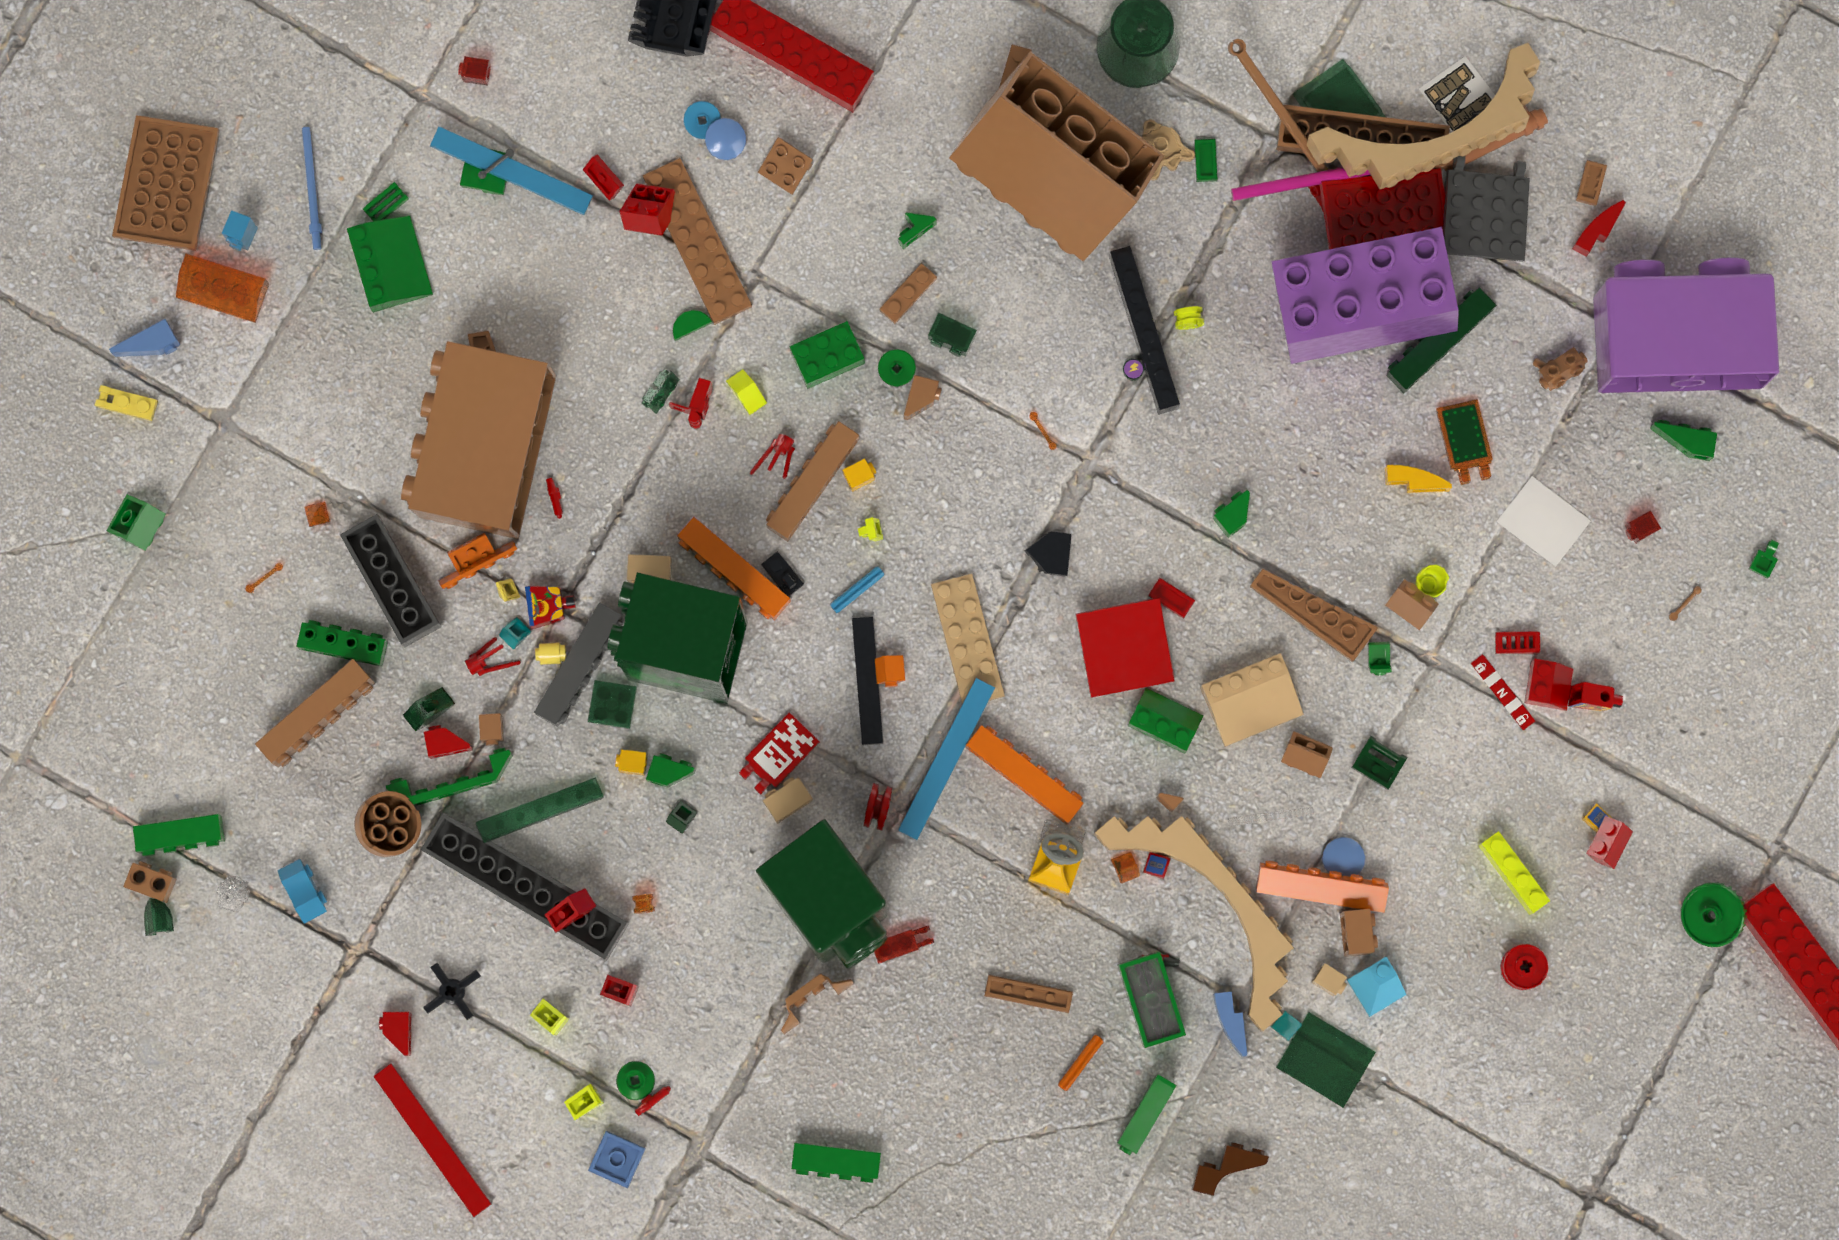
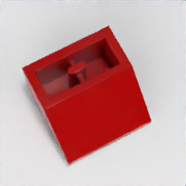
M636 183L620 209L624 230L662 236L671 222L674 189Z

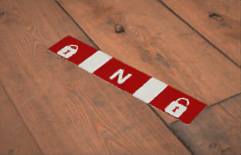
M1483 654L1471 663L1522 730H1525L1535 722L1531 714Z

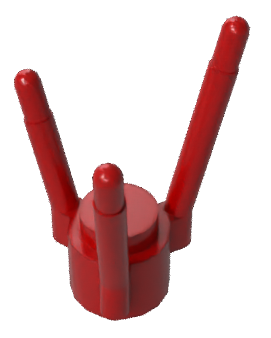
M779 434L778 438L773 439L770 447L752 468L750 475L755 473L774 449L776 453L770 462L768 471L772 470L779 455L785 456L787 453L783 479H786L791 457L795 450L792 447L794 440L784 434Z
M494 637L478 651L469 655L470 658L466 659L465 663L472 675L478 673L481 676L488 672L519 665L521 661L518 660L484 669L487 666L484 659L504 647L501 644L481 655L497 641V638Z

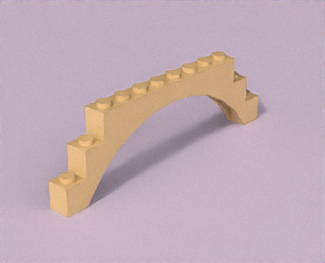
M1529 43L1511 49L1506 60L1503 81L1495 97L1485 110L1472 121L1448 135L1425 142L1384 144L1353 138L1326 127L1309 134L1306 146L1318 165L1325 162L1331 163L1338 158L1349 177L1362 175L1368 170L1379 189L1393 187L1401 180H1409L1422 171L1428 172L1436 165L1441 163L1447 164L1455 157L1465 156L1476 148H1484L1490 142L1500 141L1509 134L1523 131L1529 119V115L1523 106L1532 100L1535 91L1528 78L1533 77L1537 73L1540 60Z
M1115 816L1094 833L1107 850H1141L1162 854L1180 861L1206 877L1227 899L1236 912L1247 936L1252 958L1253 987L1247 1016L1263 1032L1283 1015L1280 1012L1282 1007L1275 999L1271 1001L1269 997L1288 982L1285 978L1288 976L1281 966L1276 967L1274 964L1294 948L1291 945L1293 943L1292 939L1286 933L1282 934L1277 929L1279 924L1272 916L1269 918L1263 912L1265 910L1264 906L1258 900L1254 901L1249 896L1251 891L1244 883L1241 885L1235 879L1237 877L1236 873L1230 867L1226 868L1221 863L1223 858L1216 850L1212 852L1207 846L1209 844L1208 840L1202 834L1198 835L1193 830L1195 825L1188 817L1185 819L1182 816L1179 817L1163 832L1160 831L1162 826L1154 817L1150 819L1147 816L1129 832L1126 830L1128 828L1127 824L1121 818L1117 819Z

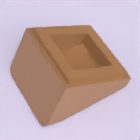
M1160 793L1156 797L1170 812H1173L1184 800L1182 797Z

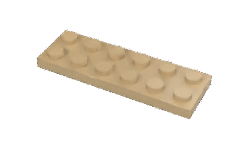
M968 574L931 584L962 705L976 678L995 687L989 701L1005 697L973 575Z

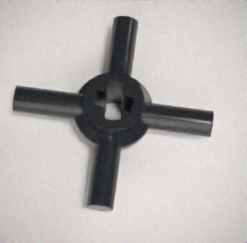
M438 963L431 966L430 968L441 982V986L439 988V996L423 1006L427 1014L445 1002L450 1005L456 1004L465 1019H471L474 1015L463 998L465 996V987L481 977L477 969L459 981L457 979H448ZM449 987L457 988L455 996L447 994L450 992L448 990Z

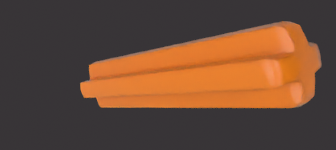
M1098 1035L1093 1036L1058 1083L1060 1088L1067 1091L1103 1044L1102 1038Z

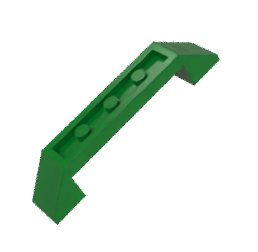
M506 748L494 750V754L489 755L493 769L492 773L486 770L477 773L478 777L469 779V776L456 779L457 783L449 785L448 782L436 785V789L430 791L427 788L415 791L416 795H412L409 782L402 778L391 780L390 784L386 785V790L405 795L414 806L422 805L497 783L513 755Z

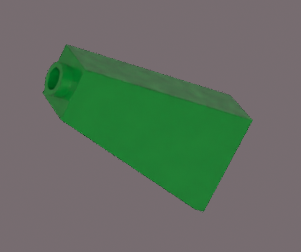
M1158 1074L1155 1075L1117 1144L1121 1145L1119 1150L1128 1155H1131L1132 1152L1134 1154L1138 1153L1177 1085Z

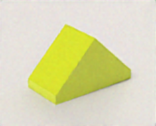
M743 369L726 380V383L749 415H752L767 404L755 382Z
M542 999L530 1014L533 1019L555 1036L569 1020L568 1017L545 999Z
M589 1084L564 1103L574 1120H577L604 1102L594 1085Z

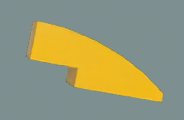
M1387 465L1385 467V485H1406L1407 493L1449 492L1452 489L1450 482L1425 470L1403 465Z

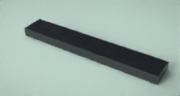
M873 617L852 618L862 745L883 744L879 685L877 684L875 668L876 648Z

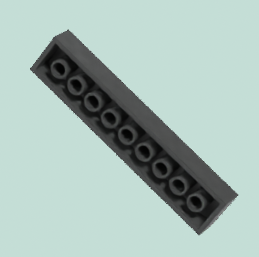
M442 813L420 849L551 928L552 926L544 914L569 895L576 893V891ZM595 903L596 907L560 930L559 933L607 961L629 923Z

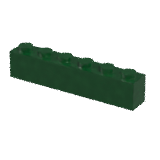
M1480 287L1475 292L1471 289L1463 297L1465 301L1460 306L1458 305V331L1418 339L1420 343L1415 348L1411 345L1403 353L1405 357L1400 362L1396 359L1388 367L1389 372L1386 376L1403 394L1495 309L1497 305Z

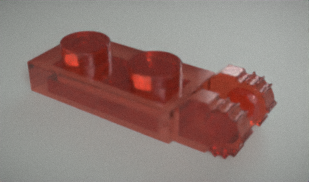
M929 925L888 937V940L874 951L878 964L918 951L919 948L935 943L933 938L925 939L919 943L915 940V935L924 934L930 930Z

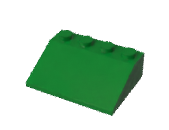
M410 216L366 222L347 228L367 301L373 313L433 295Z

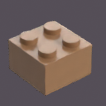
M1370 909L1342 912L1340 914L1344 957L1374 953L1375 948H1378L1377 936L1373 935L1372 930L1375 926L1374 913L1371 914Z

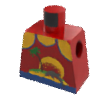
M525 587L531 629L562 621L565 619L564 609L576 608L574 595L562 597L560 587Z
M1581 682L1571 686L1568 707L1606 711L1612 709V707L1620 708L1623 703V696L1614 694V687Z

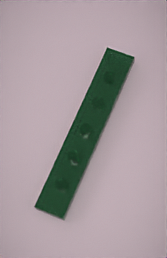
M595 777L477 821L476 827L483 843L601 800L604 798V795Z

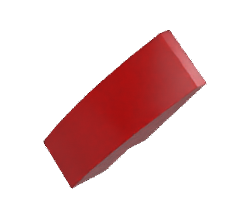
M1622 200L1598 215L1582 232L1572 249L1587 257L1596 240L1604 243L1626 201Z

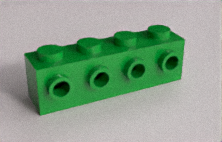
M309 620L308 623L302 622L296 645L299 650L383 666L388 645L386 639H383V635L371 633L370 636L362 634L363 631L357 629H350L349 632L343 631L341 626L329 624V627L321 626V622Z

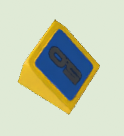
M1596 803L1582 820L1597 833L1604 817H1612Z

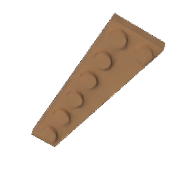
M1264 569L1261 570L1250 585V588L1351 662L1356 659L1378 629V627L1355 615L1353 616L1337 606L1331 605Z

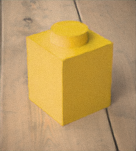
M865 458L842 470L852 492L875 481L874 474H876V470L871 462L867 463Z
M621 749L620 755H616L615 767H619L618 771L620 773L645 776L648 754L646 752Z

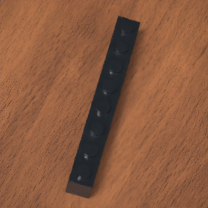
M1127 246L1110 251L1109 260L1157 413L1160 415L1177 410L1180 403L1131 247Z

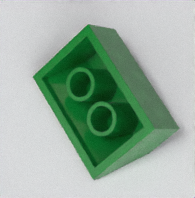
M1146 688L1129 721L1128 727L1185 754L1204 715Z

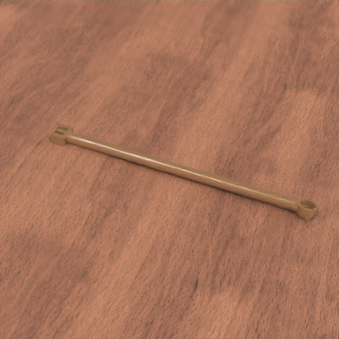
M1234 39L1233 42L1228 44L1229 53L1237 56L1316 171L1328 170L1324 163L1318 165L1306 146L1307 138L1246 52L1245 42L1241 39ZM1233 44H1237L1239 46V50L1237 52L1233 50Z

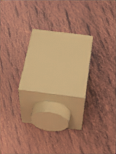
M1324 963L1312 983L1330 995L1336 996L1337 993L1341 995L1347 986V983L1344 982L1347 977Z

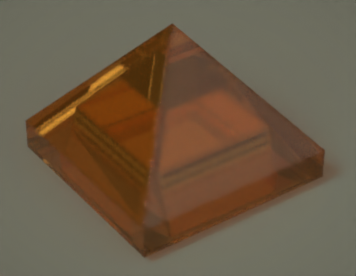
M325 501L304 507L309 527L330 522Z

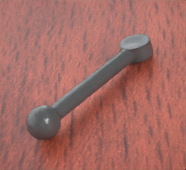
M507 149L506 154L498 159L486 170L480 171L478 173V177L480 179H484L487 173L493 170L506 158L513 157L514 151L512 149Z

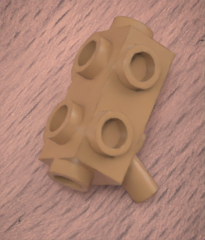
M1573 347L1555 360H1549L1548 363L1536 358L1533 366L1539 368L1540 379L1538 380L1545 390L1549 389L1552 391L1563 386L1571 377L1580 375L1583 369H1585V364L1588 360L1582 352L1578 353Z

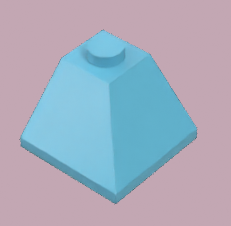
M1387 957L1382 958L1347 979L1369 1017L1406 995L1401 981Z

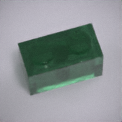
M938 313L928 334V340L935 347L942 348L943 346L950 349L949 352L957 357L961 355L966 357L977 335V330Z

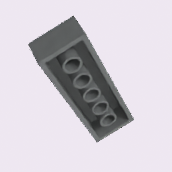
M378 514L340 534L404 648L441 628L438 619Z

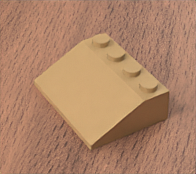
M1281 653L1210 681L1200 687L1224 747L1304 715Z

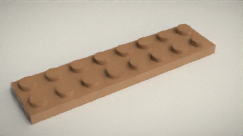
M679 158L643 175L646 185L674 189L675 191L671 222L667 228L714 325L752 308V304L681 159Z

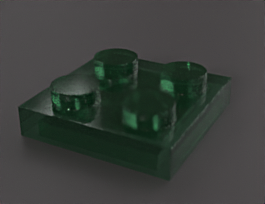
M594 680L588 723L630 729L637 686Z

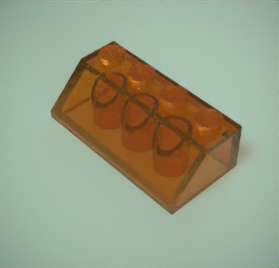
M185 254L178 274L176 298L256 323L269 283L265 278Z

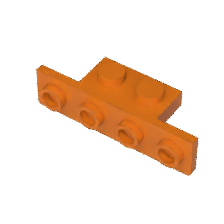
M484 532L447 552L457 571L438 580L441 588H452L458 584L459 580L463 578L468 579L476 575L477 571L481 568H489L496 563V560L512 556L515 553L514 551L517 550L514 541L494 550Z

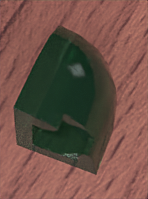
M150 898L145 906V936L157 935L156 932L170 933L174 931L170 909L164 902L154 898Z

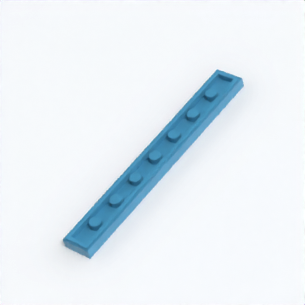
M438 127L430 144V147L483 171L504 156L441 127ZM506 158L489 172L494 176L581 215H585L593 197L589 193L511 158Z
M977 678L975 679L898 831L918 840L995 687Z

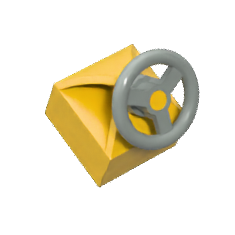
M1064 833L1047 835L1042 840L1028 881L1069 895L1084 854L1082 845L1074 837ZM1061 839L1062 842L1057 844L1051 842V840ZM1068 842L1071 843L1076 848V850L1069 848L1067 845Z

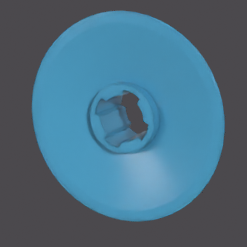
M705 101L695 102L687 108L684 114V126L693 137L705 139L708 126L721 119V116L713 104ZM705 117L706 124L700 125L697 118Z

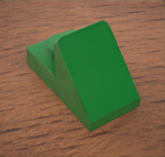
M905 213V219L912 228L908 227L899 234L898 243L904 250L936 226L937 219L934 216Z

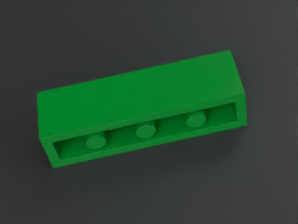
M219 814L133 826L135 851L139 854L142 853L143 857L153 856L155 851L162 850L164 853L177 852L176 848L185 847V850L198 849V845L206 844V847L219 846V842L225 841L222 816Z
M794 1143L791 1169H795L796 1174L809 1175V1171L817 1172V1177L830 1178V1174H838L839 1179L852 1181V1176L861 1177L860 1182L873 1183L874 1179H878L881 1153Z

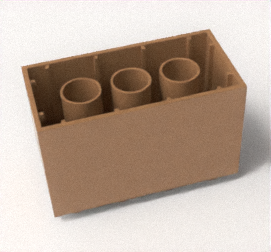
M1030 51L980 110L949 159L957 164L958 169L964 175L974 177L990 189L995 199L1008 203L1021 213L1029 225L1034 228H1040L1056 240L1064 252L1074 254L1084 262L1138 202L1164 155Z
M447 341L445 352L436 350L432 358L430 375L436 376L435 393L426 392L423 397L420 415L426 418L428 425L425 435L416 433L414 437L411 458L417 459L418 468L416 476L406 475L402 486L401 500L407 501L408 509L419 518L519 540L557 375L549 364L545 362Z

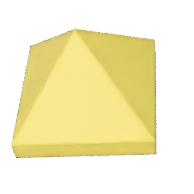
M512 578L496 582L499 597L504 602L520 598Z

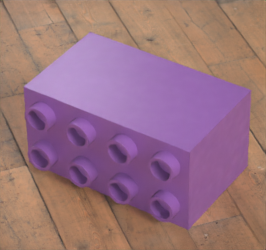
M1442 227L1271 261L1291 364L1458 331V305Z

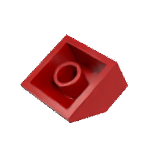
M1536 658L1532 660L1524 703L1567 711L1574 669L1557 662Z

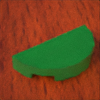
M691 310L684 312L677 317L673 324L674 340L677 341L713 322L708 315L701 311Z

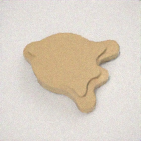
M1152 119L1144 122L1141 138L1164 155L1151 178L1152 181L1159 178L1162 167L1166 166L1170 171H1175L1180 162L1194 160L1195 152L1182 144L1180 136L1172 127L1162 126V124Z

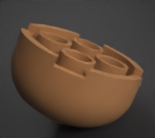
M385 791L371 796L359 807L354 821L355 834L360 844L368 852L380 857H393L406 852L416 843L421 832V817L419 811L408 800V797L398 792Z

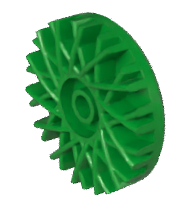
M1719 882L1705 883L1692 889L1685 897L1681 906V922L1689 937L1707 947H1721L1738 938L1739 934L1744 930L1743 927L1746 925L1744 922L1747 918V915H1745L1747 909H1744L1743 905L1745 903L1741 901L1742 897L1735 893L1737 891L1732 890L1731 886L1727 887L1724 883L1719 884ZM1711 911L1715 913V919L1711 917Z

